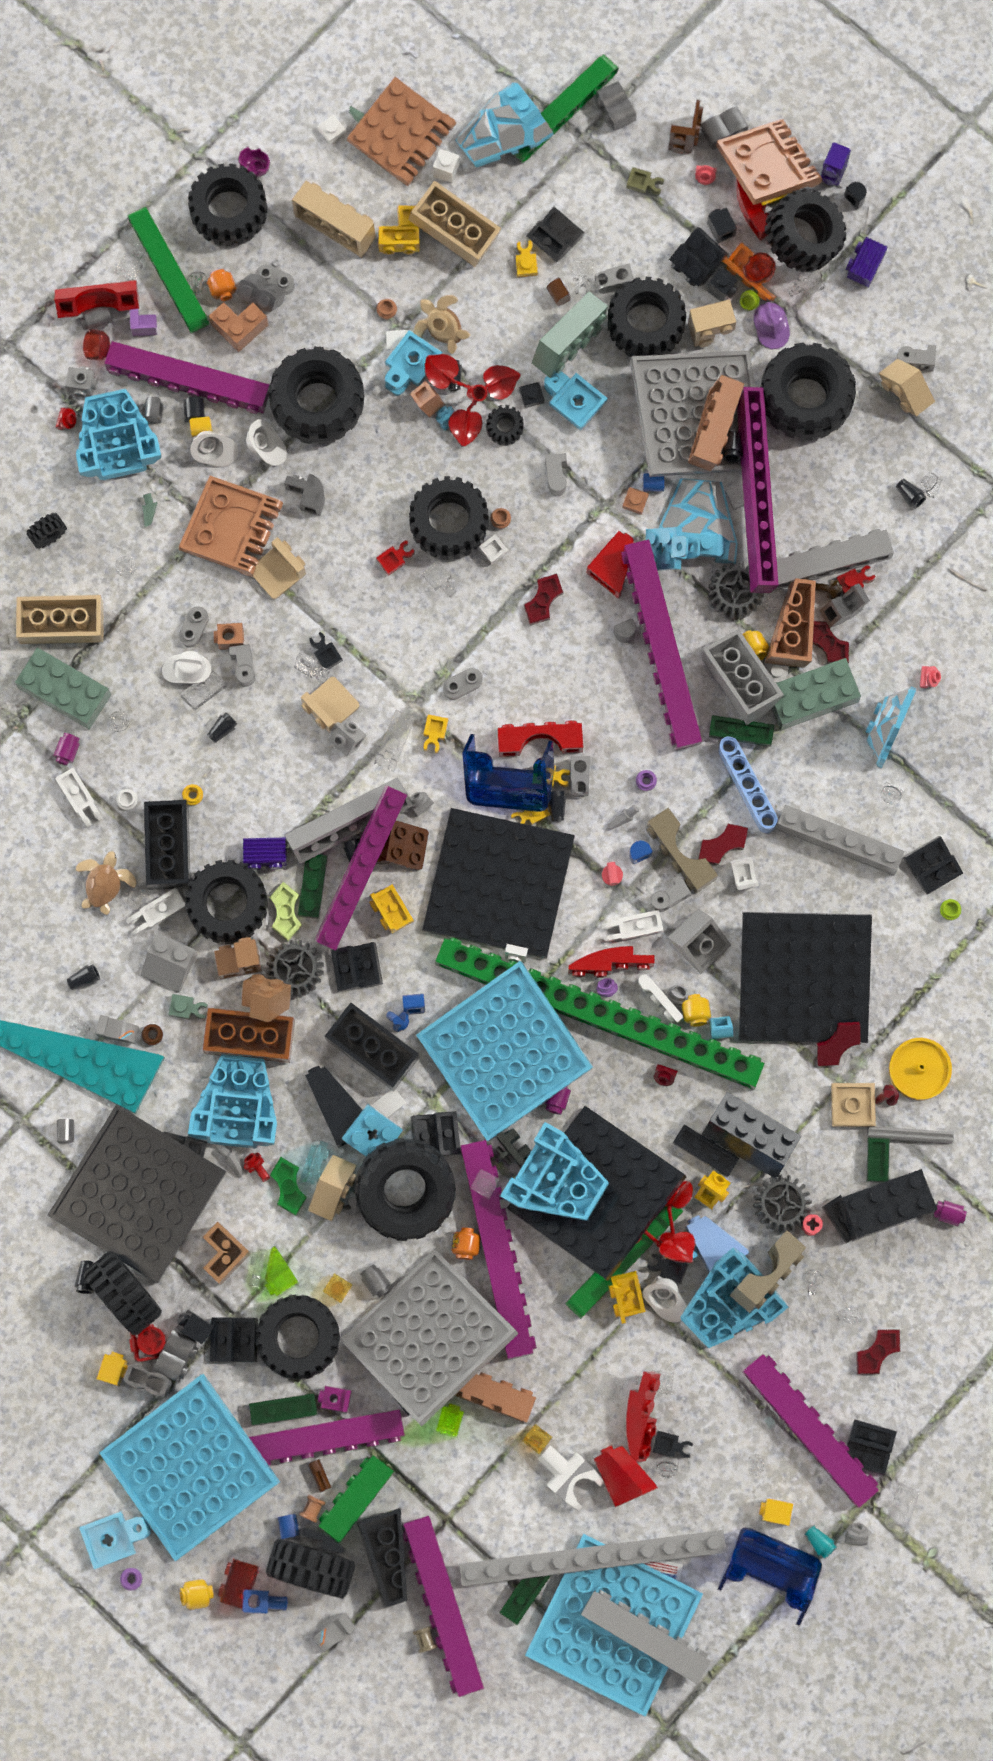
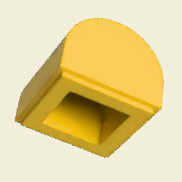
M210 417L192 418L189 420L192 437L197 436L203 431H212Z

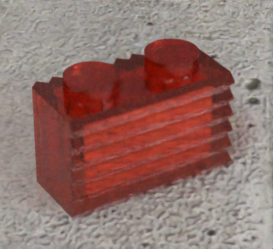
M233 1559L232 1563L228 1562L224 1575L228 1576L226 1583H221L218 1591V1597H221L220 1602L242 1609L244 1590H253L260 1566Z

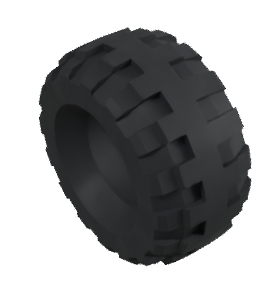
M804 342L797 343L791 348L788 347L779 351L768 363L760 385L764 390L765 416L769 418L771 425L776 430L785 432V435L794 438L795 436L803 440H812V438L816 437L824 438L829 436L834 430H838L849 417L856 396L855 377L846 359L841 358L834 349L824 348L822 344L814 342L812 345H805ZM811 379L818 382L824 388L827 394L826 400L823 404L814 408L801 407L791 400L788 395V388L790 384L797 380Z
M314 346V349L309 350L303 348L297 350V353L292 356L288 355L281 361L282 364L278 369H275L269 385L270 407L279 427L281 426L287 435L307 444L311 442L319 443V445L328 444V441L333 439H341L345 436L346 432L356 426L364 408L363 382L355 365L349 358L346 359L342 356L340 352L334 349L326 350L324 347ZM323 383L332 387L337 397L334 404L327 410L310 412L299 405V393L310 384Z
M399 1138L380 1144L364 1158L355 1180L356 1202L364 1220L380 1235L386 1238L397 1239V1241L418 1240L439 1229L444 1220L449 1217L456 1196L455 1179L447 1160L433 1146L417 1139ZM401 1170L416 1171L425 1182L424 1194L417 1202L409 1206H397L390 1203L384 1192L385 1183L388 1178Z

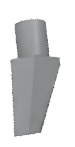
M633 805L628 810L624 809L608 825L609 829H615L632 821L634 815L639 812V808Z
M223 1146L219 1154L227 1158L225 1162L241 1178L244 1169L236 1150L230 1151Z

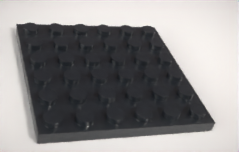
M451 808L422 931L506 949L507 944L528 948V955L547 959L575 835Z
M742 912L739 1040L823 1042L834 1035L838 1023L860 1022L861 1043H868L872 914Z
M116 1104L47 1216L106 1252L113 1251L123 1263L152 1281L159 1283L227 1171Z
M584 1106L564 1133L573 1145L582 1152V1155L609 1182L588 1220L584 1221L523 1209L512 1203L508 1205L507 1209L608 1281L686 1179V1175L593 1110Z

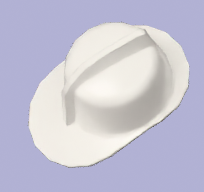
M265 420L254 421L250 425L246 437L248 449L252 453L259 455L267 464L272 466L282 464L287 456V450L283 441L270 423Z
M203 431L194 436L190 447L191 456L196 461L216 467L231 465L237 459L239 452L237 444L232 439L212 431Z
M186 651L182 654L174 655L168 658L162 666V675L167 681L172 683L199 684L204 682L211 673L209 661L194 651Z
M657 1276L652 1284L645 1287L643 1291L644 1299L662 1319L669 1322L682 1321L680 1317L687 1305L679 1295L678 1286L670 1279Z

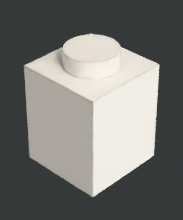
M440 149L433 165V177L453 183L459 168V155Z

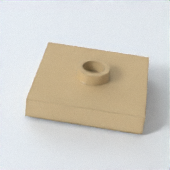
M831 1083L832 1127L876 1126L875 1083Z

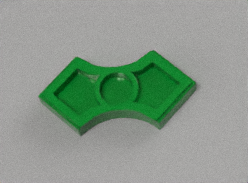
M280 1157L270 1174L280 1188V1198L277 1205L297 1216L307 1199V1196L299 1190L297 1185V1173L300 1168Z

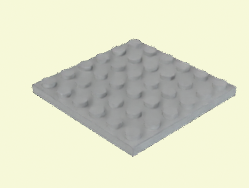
M749 350L631 357L630 364L649 477L741 471V458L737 463H728L722 457L720 465L715 466L711 472L689 464L688 460L708 392L717 379L724 375L745 383L743 387H756ZM737 408L728 432L732 430L738 431Z
M434 1249L352 1327L340 1341L406 1411L423 1426L493 1359L518 1332Z

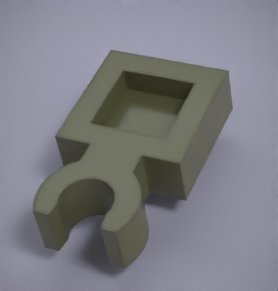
M632 167L626 188L646 194L647 189H650L652 193L660 195L661 189L656 188L655 185H663L664 179L661 177L653 179L651 178L652 172Z

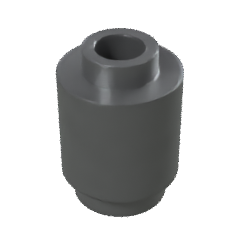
M98 307L82 313L83 318L80 319L84 331L88 329L89 333L107 327L109 323H112L107 307Z
M375 1264L360 1273L362 1276L361 1280L373 1297L377 1295L380 1298L390 1291L388 1288L391 1285L382 1270L379 1267L377 1268Z

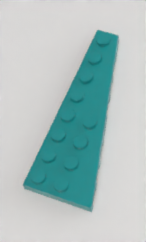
M0 1020V1047L135 1114L165 1059L160 1054Z

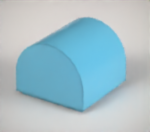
M730 1016L709 1019L711 1039L733 1037V1026Z

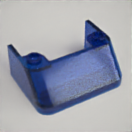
M470 734L462 752L465 794L470 804L537 812L547 809L550 802L555 769L553 741L548 742L543 757L538 758L534 762L533 770L493 767L492 757L485 752L476 751L475 734Z
M744 1527L737 1536L717 1590L722 1591L727 1579L732 1582H741L746 1575L786 1592L785 1601L791 1608L799 1610L796 1625L800 1626L813 1600L822 1563L817 1557L755 1529Z

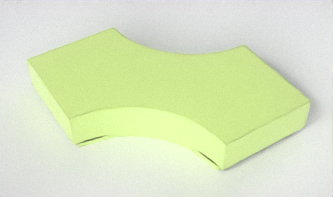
M282 882L269 897L277 911L272 929L289 941L302 926L295 916V904L300 896Z

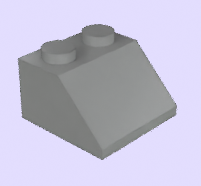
M697 909L668 937L677 951L700 974L731 946L713 918L700 909Z
M156 933L147 952L141 976L180 993L198 954L195 949Z

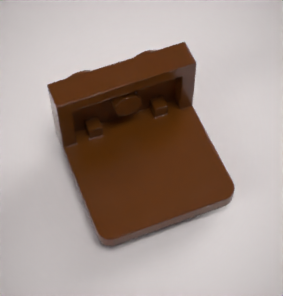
M696 99L692 128L671 125L668 150L678 154L684 152L692 154L693 146L697 147L704 108L700 106V100Z
M396 820L376 864L393 863L410 869L421 870L423 868L429 835L428 830Z

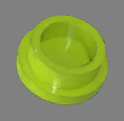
M746 290L741 294L740 305L743 309L752 311L759 306L760 298L755 291Z
M954 899L945 900L940 906L942 917L950 921L957 919L962 911L961 905Z

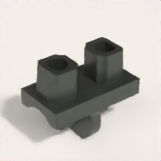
M514 1128L506 1131L504 1134L501 1132L497 1135V1140L506 1151L504 1152L498 1146L495 1151L499 1156L495 1161L497 1164L504 1161L509 1166L513 1163L508 1157L510 1155L517 1165L522 1168L531 1153V1149L526 1144L518 1150L514 1148L512 1144L520 1139L519 1134Z

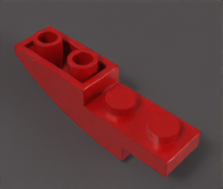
M736 179V194L742 214L753 233L761 241L768 236V234H765L766 218L769 215L767 212L764 213L766 205L761 203L754 205L738 179Z
M633 946L603 949L588 954L570 964L568 973L573 974V977H585V974H594V977L605 978L607 974L611 975L612 966H616L615 969L627 970L628 967H637V970H650V967H654L655 955H633Z
M654 1371L643 1372L639 1390H630L627 1404V1441L630 1454L636 1462H644L649 1457L652 1437L657 1430V1419L651 1417L650 1413H652L655 1406L654 1398L660 1387L659 1379L661 1374Z

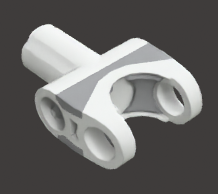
M550 1445L538 1459L554 1475L546 1485L561 1500L577 1511L583 1508L576 1501L577 1499L573 1493V1488L577 1481L588 1479L591 1482L594 1481L599 1487L605 1484L593 1467L577 1452L567 1461Z

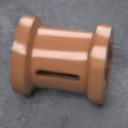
M308 1495L305 1508L299 1515L317 1523V1516L321 1507L326 1502Z

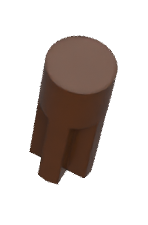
M320 1459L309 1463V1469L319 1491L323 1492L332 1488Z

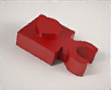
M407 540L400 544L398 550L392 546L376 557L377 562L388 576L405 565L403 558H410L415 554L414 549L409 552L404 551V548L408 546Z
M870 565L864 566L860 573H857L854 568L836 577L839 580V584L842 585L843 594L856 584H860L864 589L863 582L871 583L875 580V575L871 577L865 575V572L870 570Z

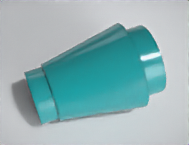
M812 1526L804 1534L817 1555L822 1556L824 1559L837 1548L834 1544L835 1541L815 1526Z

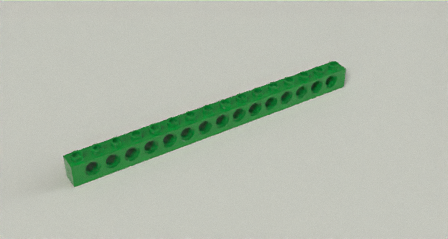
M450 937V940L444 938L435 960L436 966L485 985L497 978L494 974L496 969L503 968L506 971L517 963L514 961L509 963L502 961V957L494 953L484 954L481 952L482 949L470 945V947L461 945L462 941ZM457 953H464L467 958L463 962H458L455 960V955ZM479 960L487 964L483 970L476 969L474 965ZM532 968L529 969V973L535 982L545 985L546 991L543 994L556 1013L752 1090L756 1088L765 1064L761 1062V1058L751 1054L749 1057L742 1055V1051L737 1048L729 1047L727 1049L722 1047L719 1041L714 1039L704 1040L696 1032L689 1031V1033L681 1031V1027L676 1024H663L661 1019L649 1015V1017L640 1015L641 1011L629 1007V1010L622 1008L621 1003L609 1000L607 1002L594 992L584 993L576 985L569 984V986L561 984V980L550 976L548 979L541 976V972ZM561 991L565 993L566 998L563 1001H557L554 998V994ZM582 999L585 1001L586 1006L583 1009H578L574 1006V1002ZM597 1007H602L605 1009L606 1014L598 1017L594 1014V1010ZM622 1015L625 1017L626 1022L618 1025L615 1023L614 1017ZM636 1023H643L646 1030L639 1033L635 1031L634 1025ZM659 1030L663 1031L666 1038L664 1040H657L654 1037V1033ZM681 1038L686 1042V1046L684 1048H677L674 1045V1041ZM702 1046L706 1050V1054L698 1056L695 1054L694 1048ZM722 1054L725 1056L726 1062L718 1064L715 1062L714 1056ZM742 1062L745 1064L746 1070L738 1072L734 1064Z

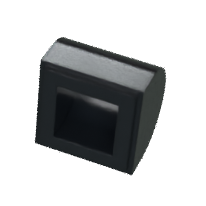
M853 182L846 187L844 197L858 210L865 202L867 189L864 184Z
M188 397L183 400L185 422H190L189 420L192 418L205 417L203 398Z

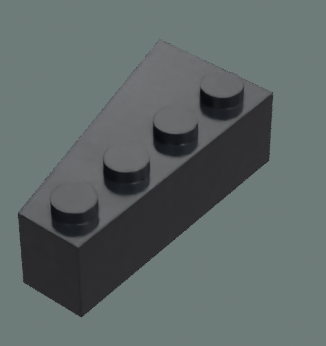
M401 1508L357 1523L384 1609L407 1601Z

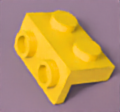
M378 226L379 252L388 255L395 252H403L405 254L420 252V229L418 226Z
M393 884L376 894L374 892L370 894L371 901H369V904L375 913L377 911L380 913L382 919L379 921L385 931L389 929L391 934L414 922Z
M633 1271L612 1276V1285L609 1286L611 1299L616 1298L617 1304H613L615 1317H620L621 1323L624 1324L626 1323L625 1317L646 1312L637 1272Z

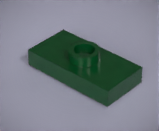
M867 1138L866 1182L889 1181L890 1139Z

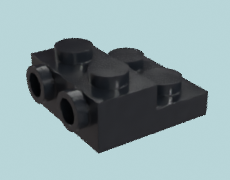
M696 227L688 239L680 244L669 260L672 262L671 267L676 272H683L687 276L686 281L691 286L699 287L705 285L727 257L728 253L700 227Z

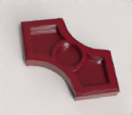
M557 573L537 579L538 590L535 597L524 604L530 626L550 620L549 609L552 602L557 597L563 595V589Z
M814 621L813 644L825 653L827 664L844 658L847 659L849 664V642L838 639L832 633L826 621Z
M727 824L725 831L717 838L703 839L699 859L706 858L710 864L719 865L723 856L728 852L743 850L748 827Z
M860 1022L838 1023L836 1032L830 1039L817 1043L818 1066L839 1065L841 1056L847 1049L855 1045H861Z
M900 1329L877 1330V1336L872 1346L866 1350L856 1352L857 1374H880L883 1360L888 1355L901 1351Z

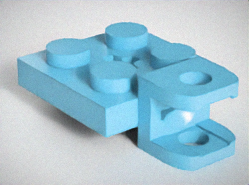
M409 330L385 361V365L390 367L385 376V388L399 396L407 389L410 382L420 386L426 378L424 368L426 357L443 353ZM418 355V362H410L409 356L414 357Z
M563 372L555 373L551 378L546 376L544 379V389L553 397L549 405L580 431L607 402L608 398L577 373L571 379ZM582 398L583 405H574L575 401L573 399Z
M682 527L646 529V540H650L657 571L680 570L681 559L687 560L699 557L700 540L682 536ZM692 545H694V551H693V552H691V546H692Z
M367 1104L343 1135L342 1140L364 1156H367L368 1153L373 1152L380 1144L399 1139L398 1136L403 1129ZM376 1129L377 1137L368 1139L369 1135L367 1132Z
M122 1511L79 1527L94 1570L137 1554L133 1543L143 1540L151 1534L149 1524L144 1517H135L125 1521ZM137 1525L142 1527L140 1532L136 1530ZM106 1534L114 1538L110 1547L102 1543Z

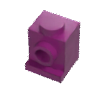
M325 1386L324 1390L320 1389L318 1403H322L321 1408L348 1413L352 1391ZM333 1394L338 1396V1400L335 1403L330 1401V1396Z

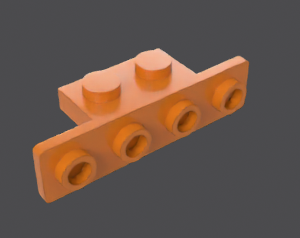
M741 242L732 255L723 260L727 265L726 269L733 275L738 274L743 278L741 280L742 283L747 287L751 288L753 286L758 290L757 294L765 301L768 299L774 301L776 296L761 285L773 270V267Z

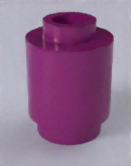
M64 733L63 737L59 738L53 754L57 763L68 766V763L74 762L80 746L78 743L80 738L69 733Z
M568 1086L545 1102L546 1111L562 1115V1112L566 1110L571 1093Z
M943 1200V1202L937 1201L936 1207L938 1210L934 1212L933 1217L938 1218L940 1222L957 1227L960 1223L964 1224L967 1211H964L963 1205Z

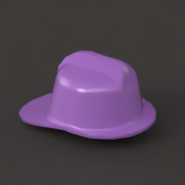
M767 302L760 305L753 315L758 339L762 345L769 349H779L788 342L790 337L786 313L782 307L775 303Z

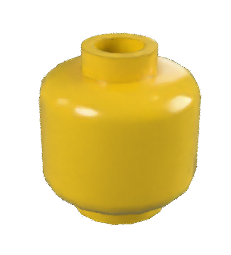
M752 630L744 632L742 635L760 661L767 656L769 646L762 633Z
M692 994L682 1003L683 1018L686 1023L690 1024L691 1027L707 1024V1021L711 1018L710 1004L707 998L701 997L700 994Z
M204 1579L186 1581L183 1584V1588H180L181 1604L186 1606L188 1610L208 1607L210 1599H213L214 1596L212 1586L207 1585Z

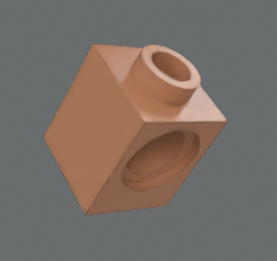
M426 381L410 393L419 408L429 418L446 405L438 393Z
M242 623L217 624V631H214L213 635L214 644L218 643L219 650H228L229 647L244 645V628ZM226 633L234 634L231 640L223 638Z

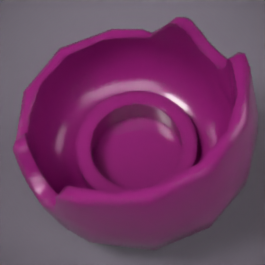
M246 147L240 151L238 157L239 165L246 167L248 173L252 171L257 177H262L269 171V156L260 148L252 150L250 147Z

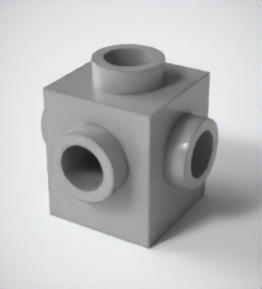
M80 366L79 368L69 367L65 384L67 393L74 394V396L79 398L92 396L93 390H97L98 378L95 377L94 371L85 366Z
M347 719L333 726L331 729L332 735L328 741L345 756H349L359 748L366 734L355 723Z

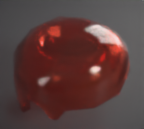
M763 252L749 256L747 264L743 266L744 277L748 281L757 284L770 281L776 271L774 258L768 253Z
M89 329L83 341L85 358L95 361L104 360L111 345L109 336L102 330Z

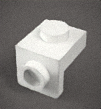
M752 857L730 861L734 883L738 890L746 892L759 886Z

